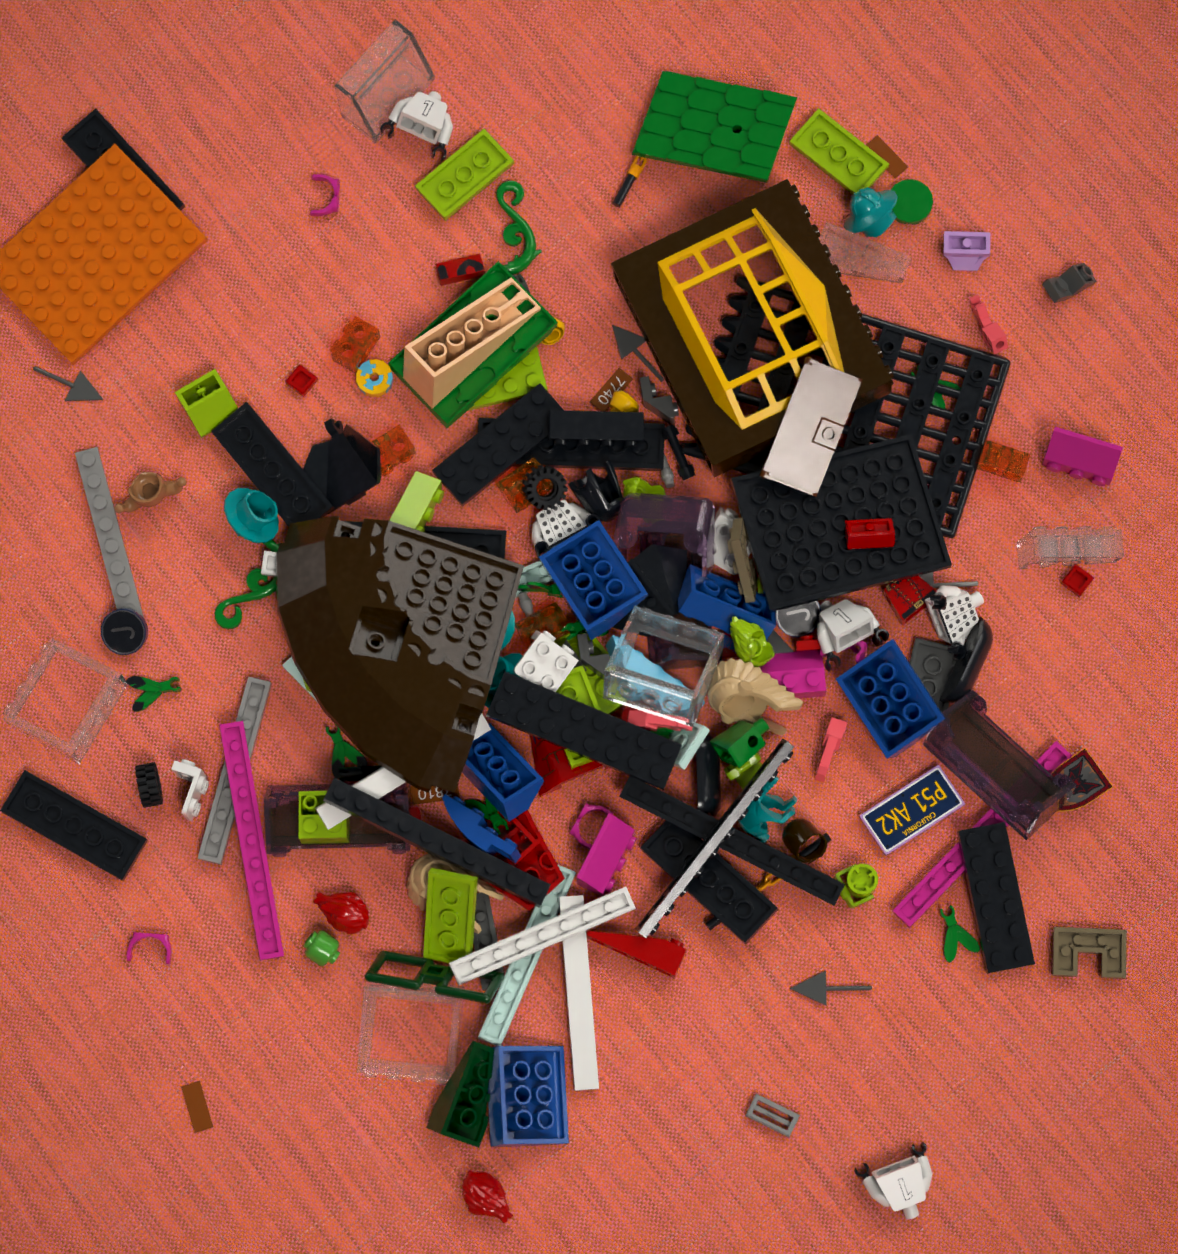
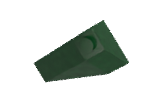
M476 1041L471 1042L436 1101L426 1126L427 1129L472 1146L480 1147L488 1125L486 1109L487 1102H490L488 1086L489 1079L492 1078L494 1048Z

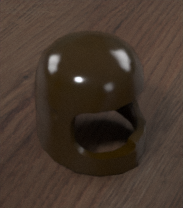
M806 819L792 820L785 826L782 832V840L785 846L802 863H811L824 855L827 849L825 837ZM819 835L821 839L819 848L806 857L799 856L798 850L800 846L807 842L810 837Z

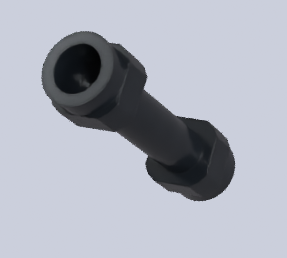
M674 424L662 428L664 440L668 439L680 469L677 470L679 476L682 477L683 481L695 476L693 464H688L676 436L679 434L678 429Z

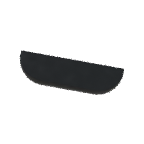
M978 617V623L973 626L964 644L966 655L963 659H957L939 699L941 702H959L966 698L974 687L993 643L992 629L982 617Z
M708 733L696 751L697 809L715 817L721 806L720 758L709 742L713 737Z

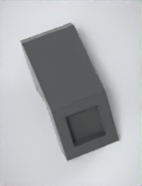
M1085 263L1071 266L1059 277L1047 279L1042 285L1053 302L1057 303L1068 300L1097 281L1093 276L1092 270Z
M649 376L640 377L643 406L668 424H675V416H679L677 403H672L671 395L657 397L655 383L650 384Z
M587 633L577 635L582 664L606 682H612V675L616 674L615 661H610L609 654L590 656V654H594L592 640H587Z

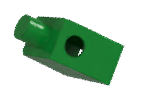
M762 718L753 724L741 720L709 742L722 761L740 768L765 746V741L761 735L769 730V726Z

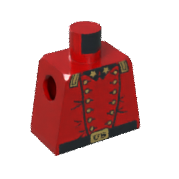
M919 576L891 582L883 589L886 600L902 626L927 607L925 600L937 592Z

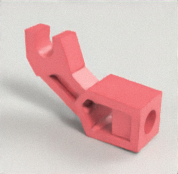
M978 294L969 298L973 313L982 328L980 331L985 344L993 354L1007 349L1006 335L997 322L992 324L984 302H980Z
M650 710L629 711L628 722L648 731H657L658 727L681 731V729L692 731L693 721L686 718L659 715V713Z
M831 718L822 745L825 746V750L815 780L824 782L834 750H839L848 722Z

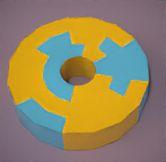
M378 359L368 360L358 368L356 382L360 391L365 395L380 397L391 389L393 374L389 365L384 361ZM377 375L379 378L377 381H372L371 377Z

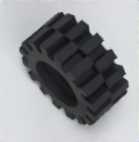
M538 465V469L531 468L532 472L530 474L527 472L525 474L527 479L522 481V484H524L522 492L525 493V499L538 509L548 510V507L554 509V505H560L562 502L559 500L566 497L564 491L567 492L568 488L565 486L567 482L563 478L564 476L548 465H545V467ZM543 479L551 480L553 485L552 491L546 496H541L537 493V485Z
M155 762L135 766L136 781L143 808L163 804L160 777Z

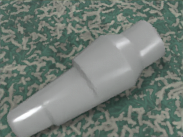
M664 455V467L661 470V478L666 488H672L675 486L674 474Z
M526 592L518 594L519 605L522 611L525 613L531 626H536L537 621L533 611L532 600Z

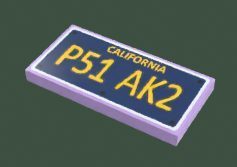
M937 765L859 815V818L886 857L965 806V802L941 767Z

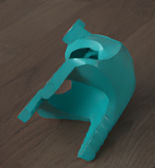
M775 777L770 783L767 781L762 788L764 792L756 802L752 801L747 807L749 809L747 815L741 821L738 820L741 828L746 833L753 835L763 843L770 837L766 822L785 823L795 814V808L792 806L796 804L797 798L794 795L784 802L779 796L766 794L777 783L778 777ZM770 808H777V809H779V810H781V811H786V812H784L783 814H779V813L773 812V811H771V810H769V809H770Z

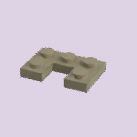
M743 517L733 519V526L729 529L728 550L730 554H734L733 570L735 574H739L740 595L744 594L746 603L755 602L758 577L753 559L748 558L746 550L748 539Z
M1053 927L1052 976L1077 977L1078 953L1101 954V978L1126 979L1127 930Z

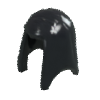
M610 460L603 464L608 473L605 478L598 477L590 468L586 471V476L583 479L568 483V486L586 511L590 514L598 515L600 521L603 522L614 520L622 512L624 498L622 497L618 478Z

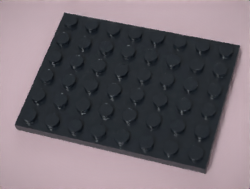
M911 434L833 453L817 497L774 480L763 479L759 476L761 471L731 478L730 482L741 518L743 517L746 536L769 613L951 568L952 566ZM892 518L895 530V544L893 547L847 548L846 520Z

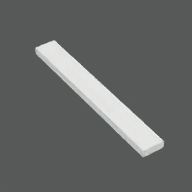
M482 713L479 717L474 740L491 730ZM459 727L460 730L466 731L464 727ZM381 767L352 785V787L379 799L406 781ZM326 802L315 808L328 830L352 816Z
M623 887L452 961L449 965L459 986L636 908L627 887Z
M583 895L559 897L560 915L584 905ZM584 931L562 941L574 1091L599 1089L587 934Z

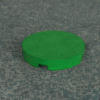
M913 179L902 180L891 189L898 196L897 203L892 210L897 216L895 220L899 223L919 224L931 213L933 206L932 193L922 182Z

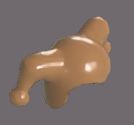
M142 472L128 488L130 497L123 504H116L114 507L115 512L130 513L142 506H156L163 498L179 494L187 481L183 477L174 481H165L157 473Z

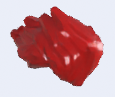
M319 892L316 895L317 898L313 900V903L317 904L318 908L326 916L327 922L339 932L355 934L362 931V929H366L369 925V911L357 893H335L328 896Z
M469 1170L462 1185V1194L468 1205V1211L477 1216L486 1215L499 1218L503 1224L506 1223L508 1219L513 1217V1214L509 1212L510 1208L506 1201V1193L501 1183L489 1173L483 1171L472 1172Z

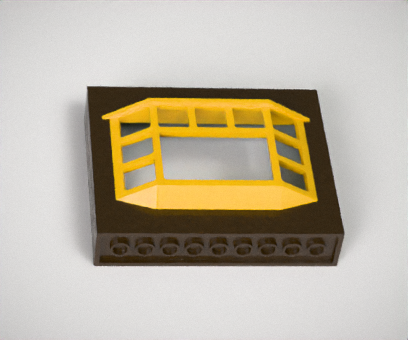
M788 179L611 263L613 277L714 478L770 451L791 396L777 402L766 380V373L786 363H790L798 380L801 369L797 358L822 348L830 367L863 379L850 413L890 394L893 385L892 378H894V375L889 365L884 366L880 347L873 345L871 340L873 335L867 324L863 325L861 321L862 313L858 305L852 304L850 299L852 294L847 284L842 285L841 273L836 264L832 265L829 258L831 254L827 245L821 244L819 239L821 235L815 224L811 225L809 220L810 213L805 204H800L798 199L800 197L799 191L795 184H790ZM753 226H757L767 243L742 253L732 237ZM726 241L735 258L711 269L702 256L701 251ZM771 250L784 275L759 286L747 261ZM690 256H694L703 273L679 284L669 267ZM739 265L785 355L732 381H728L683 292ZM784 283H788L800 308L775 318L763 294ZM805 315L817 340L793 351L780 326ZM757 378L769 406L744 417L732 390Z

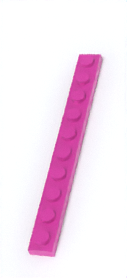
M243 721L220 724L219 730L259 960L284 957Z
M1055 741L972 828L1005 822L1007 828L1043 790L1051 773L1071 758L1072 755ZM959 842L892 910L907 927L910 928L965 871Z

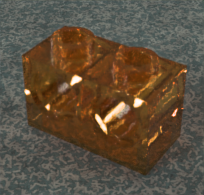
M357 316L354 317L352 322L348 321L346 323L340 341L336 340L331 347L333 361L355 374L381 337L378 328ZM358 331L366 332L362 338H356L354 335ZM346 350L354 351L351 357L342 356Z
M400 425L372 441L373 444L380 448V455L385 457V460L381 463L382 476L390 474L396 465L409 462L416 453L415 447ZM397 443L405 445L401 451L394 450L393 446Z
M986 440L977 469L1021 483L1031 454Z
M534 457L496 483L505 501L516 513L526 509L531 504L525 499V493L522 492V487H524L522 481L527 479L525 476L527 472L529 474L532 472L531 468L538 469V465H541ZM543 479L538 483L537 493L544 496L553 488L551 480Z
M556 602L515 623L520 639L527 649L534 641L531 636L536 630L541 633L546 630L556 639L570 633L568 630L561 631L568 624V620Z

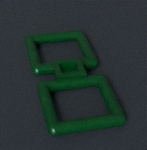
M383 950L378 954L364 978L368 982L411 990H419L423 983L436 985L435 993L438 995L489 1003L502 983L504 974L492 971L478 977L491 980L484 993L448 986L454 976L450 965L448 967L436 965L431 959ZM385 961L422 967L414 980L378 974Z

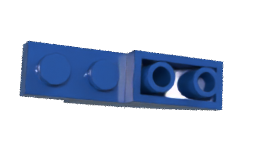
M446 794L443 796L442 799L450 817L472 846L492 856L497 852L512 862L517 863L521 857L517 850L518 845L508 838L502 840L497 837L499 834L488 827L487 822L483 818L485 815L475 807L472 809L465 806L466 803L456 796L453 798Z

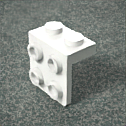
M720 507L716 513L715 522L698 547L697 553L730 574L736 575L733 570L734 554L729 553L727 541L730 539L729 529L733 526V519L739 518V515L730 508L725 510ZM747 540L746 550L749 557V555L751 554V549L749 546V542Z
M536 630L531 636L534 640L514 667V672L525 680L556 692L579 660L573 657L575 652L564 644L562 647L554 642L556 638L546 630L543 633Z
M182 759L181 762L174 760L171 768L178 778L192 782L182 809V815L187 820L192 821L193 817H197L200 812L201 803H199L201 794L205 795L209 786L208 777L202 769L195 766L194 762Z

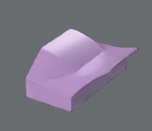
M944 231L943 255L949 260L952 269L978 271L982 262L990 257V232Z

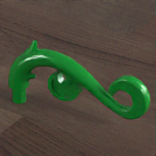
M506 181L498 187L496 197L499 205L515 223L508 225L504 229L503 239L506 245L511 247L518 246L522 241L521 237L515 236L517 233H521L525 239L523 254L519 258L518 255H515L513 261L503 265L511 275L525 270L542 250H536V240L531 227L503 198L506 192L512 191L516 197L511 204L513 206L520 204L524 198L522 185L516 181Z
M273 540L263 543L272 552H277L280 543L277 544ZM256 568L248 574L246 581L247 586L253 592L231 597L221 602L215 609L217 624L227 630L238 627L242 622L241 608L235 607V616L230 619L223 615L225 608L232 604L259 600L277 591L276 577L267 585L259 586L258 582L260 580L268 582V576L261 575V569Z

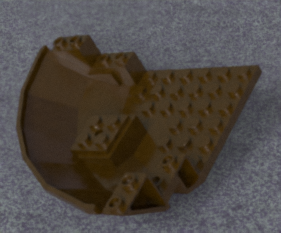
M336 516L290 523L285 541L280 543L276 554L277 612L294 664L323 712L365 756L416 789L429 793L431 786H434L443 791L455 793L475 737L479 717L484 709L524 565L387 520L364 519L361 527L341 521ZM371 641H377L379 643V646H373L371 644ZM459 727H464L466 731L460 730Z

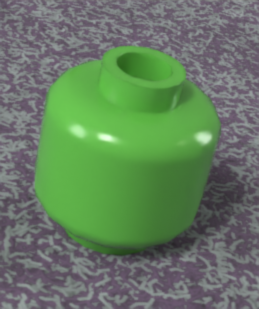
M323 930L319 932L314 931L303 945L306 948L305 956L319 966H324L328 962L333 964L340 955V952L337 951L339 947L338 940Z

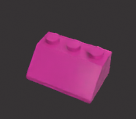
M1054 427L1042 465L1052 472L1058 473L1063 471L1069 473V476L1075 479L1086 478L1092 480L1091 482L1098 486L1110 485L1123 447Z
M820 650L776 653L769 662L759 666L763 673H768L771 678L777 679L779 685L786 686V691L794 693L795 698L825 697V671Z
M608 813L577 875V885L601 897L606 892L610 893L616 882L613 879L616 871L621 872L626 862V859L623 857L627 849L631 851L637 840L634 837L635 829Z

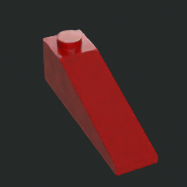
M588 931L587 939L672 978H675L687 952V949L683 948L684 944L672 938L668 941L659 938H645L597 931Z

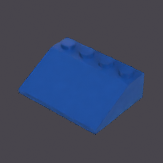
M600 520L539 556L543 568L590 640L611 629L648 596V593Z
M894 639L836 678L887 759L900 755L945 720L940 709Z
M564 1046L493 1047L492 1078L489 1079L488 1093L490 1094V1102H488L490 1147L569 1144Z

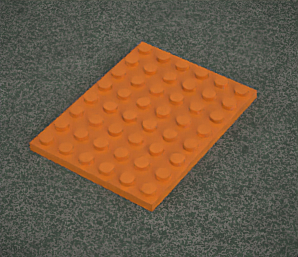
M114 144L0 249V289L74 365L203 246L208 239L139 167Z

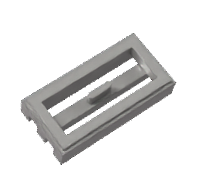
M756 1094L745 1116L789 1138L800 1115ZM759 1101L793 1118L792 1122L757 1106V1102ZM753 1110L788 1126V1130L753 1114Z

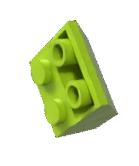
M216 369L175 392L178 401L201 438L211 433L212 430L238 409Z
M299 791V840L302 844L350 843L349 817L328 830L315 810L316 807L324 803L323 799L327 791Z

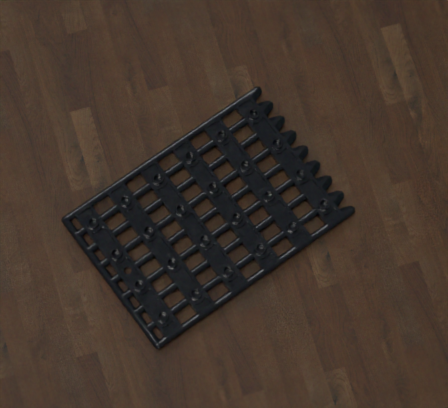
M738 276L736 284L747 291L748 295H734L729 298V305L740 312L741 315L726 316L722 319V326L734 334V336L719 337L714 343L719 351L727 355L726 358L716 359L728 381L751 372L747 370L751 358L770 363L785 355L775 333L761 328L766 315L747 278L744 276ZM757 281L759 286L765 284L763 282ZM776 287L763 294L768 305L772 295L793 301L791 311L800 308L792 291ZM771 308L775 318L787 314ZM862 314L861 321L863 324L882 329L879 341L872 340L874 346L878 345L883 354L881 359L884 366L889 365L894 375L892 379L913 385L909 398L891 392L851 412L854 414L851 426L844 425L842 434L847 435L844 447L837 446L834 453L869 445L870 442L878 443L890 440L889 438L873 434L877 421L898 427L896 438L911 434L918 457L937 463L933 476L924 473L926 483L930 485L928 490L942 535L947 538H954L1011 362L1007 358ZM805 315L793 319L786 324L783 334L793 351L809 344L805 341L809 330H812ZM758 337L779 343L776 356L754 349ZM904 337L927 343L923 355L901 349ZM822 348L809 352L824 357L822 364L830 367ZM949 350L971 357L968 369L945 363ZM897 358L920 364L916 377L894 370ZM790 363L770 371L769 377L765 376L777 402L786 398L788 393L792 394L795 385L791 384L794 371ZM798 363L800 369H802L803 364ZM993 364L1000 366L996 378L990 377ZM942 371L964 378L961 390L938 384ZM757 378L751 380L752 382L760 384ZM742 385L732 390L736 400L757 406V411L769 406L764 392L762 398L740 392ZM986 386L993 387L990 399L983 398ZM935 393L957 399L954 412L931 405ZM886 400L905 406L902 419L881 413L883 401ZM979 407L986 408L983 421L976 419ZM928 414L950 420L947 433L926 427L925 423ZM686 424V432L693 436L691 430ZM973 428L979 429L976 442L969 440ZM921 435L944 442L940 454L918 448ZM958 437L961 443L955 445L952 443V439ZM697 443L681 444L685 455L706 461ZM966 449L973 451L969 464L962 462ZM769 452L732 470L745 474L761 471ZM959 470L966 472L962 485L955 483ZM952 492L959 494L955 506L948 504ZM945 513L952 515L948 528L941 526Z

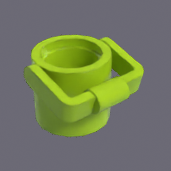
M757 752L740 768L729 765L724 768V772L730 780L735 779L743 790L763 765L760 761L762 758L759 752Z
M854 864L834 876V879L843 883L840 876L848 873L846 885L840 896L846 901L849 908H856L874 898L873 893L878 884V875L870 865ZM851 895L856 898H861L862 900H859L854 903L851 898Z

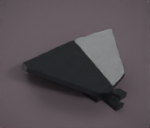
M332 418L324 422L326 430L332 439L312 445L303 469L335 507L328 514L344 504L350 505L366 495V491L381 481L380 448L350 425L346 424L343 430L342 422H335Z
M651 544L634 559L627 562L648 593V596L612 628L650 638L660 627L664 626L671 637L676 639L682 632L671 619L680 613L678 611V597L687 572V550Z

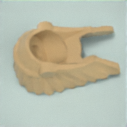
M730 658L728 661H721L718 666H714L707 675L706 693L708 702L712 709L721 714V719L726 724H732L741 720L753 724L762 718L769 726L768 731L783 736L787 729L761 715L766 711L768 705L778 712L799 710L803 704L801 699L795 698L794 693L786 691V686L779 685L777 679L771 678L768 673H763L760 667H754L752 662L745 663L741 659L734 660Z
M428 853L418 858L410 870L406 884L408 896L412 899L413 904L419 905L421 911H426L428 872L431 868L470 876L474 875ZM478 878V892L502 901L503 895ZM475 921L474 932L479 934L482 930Z

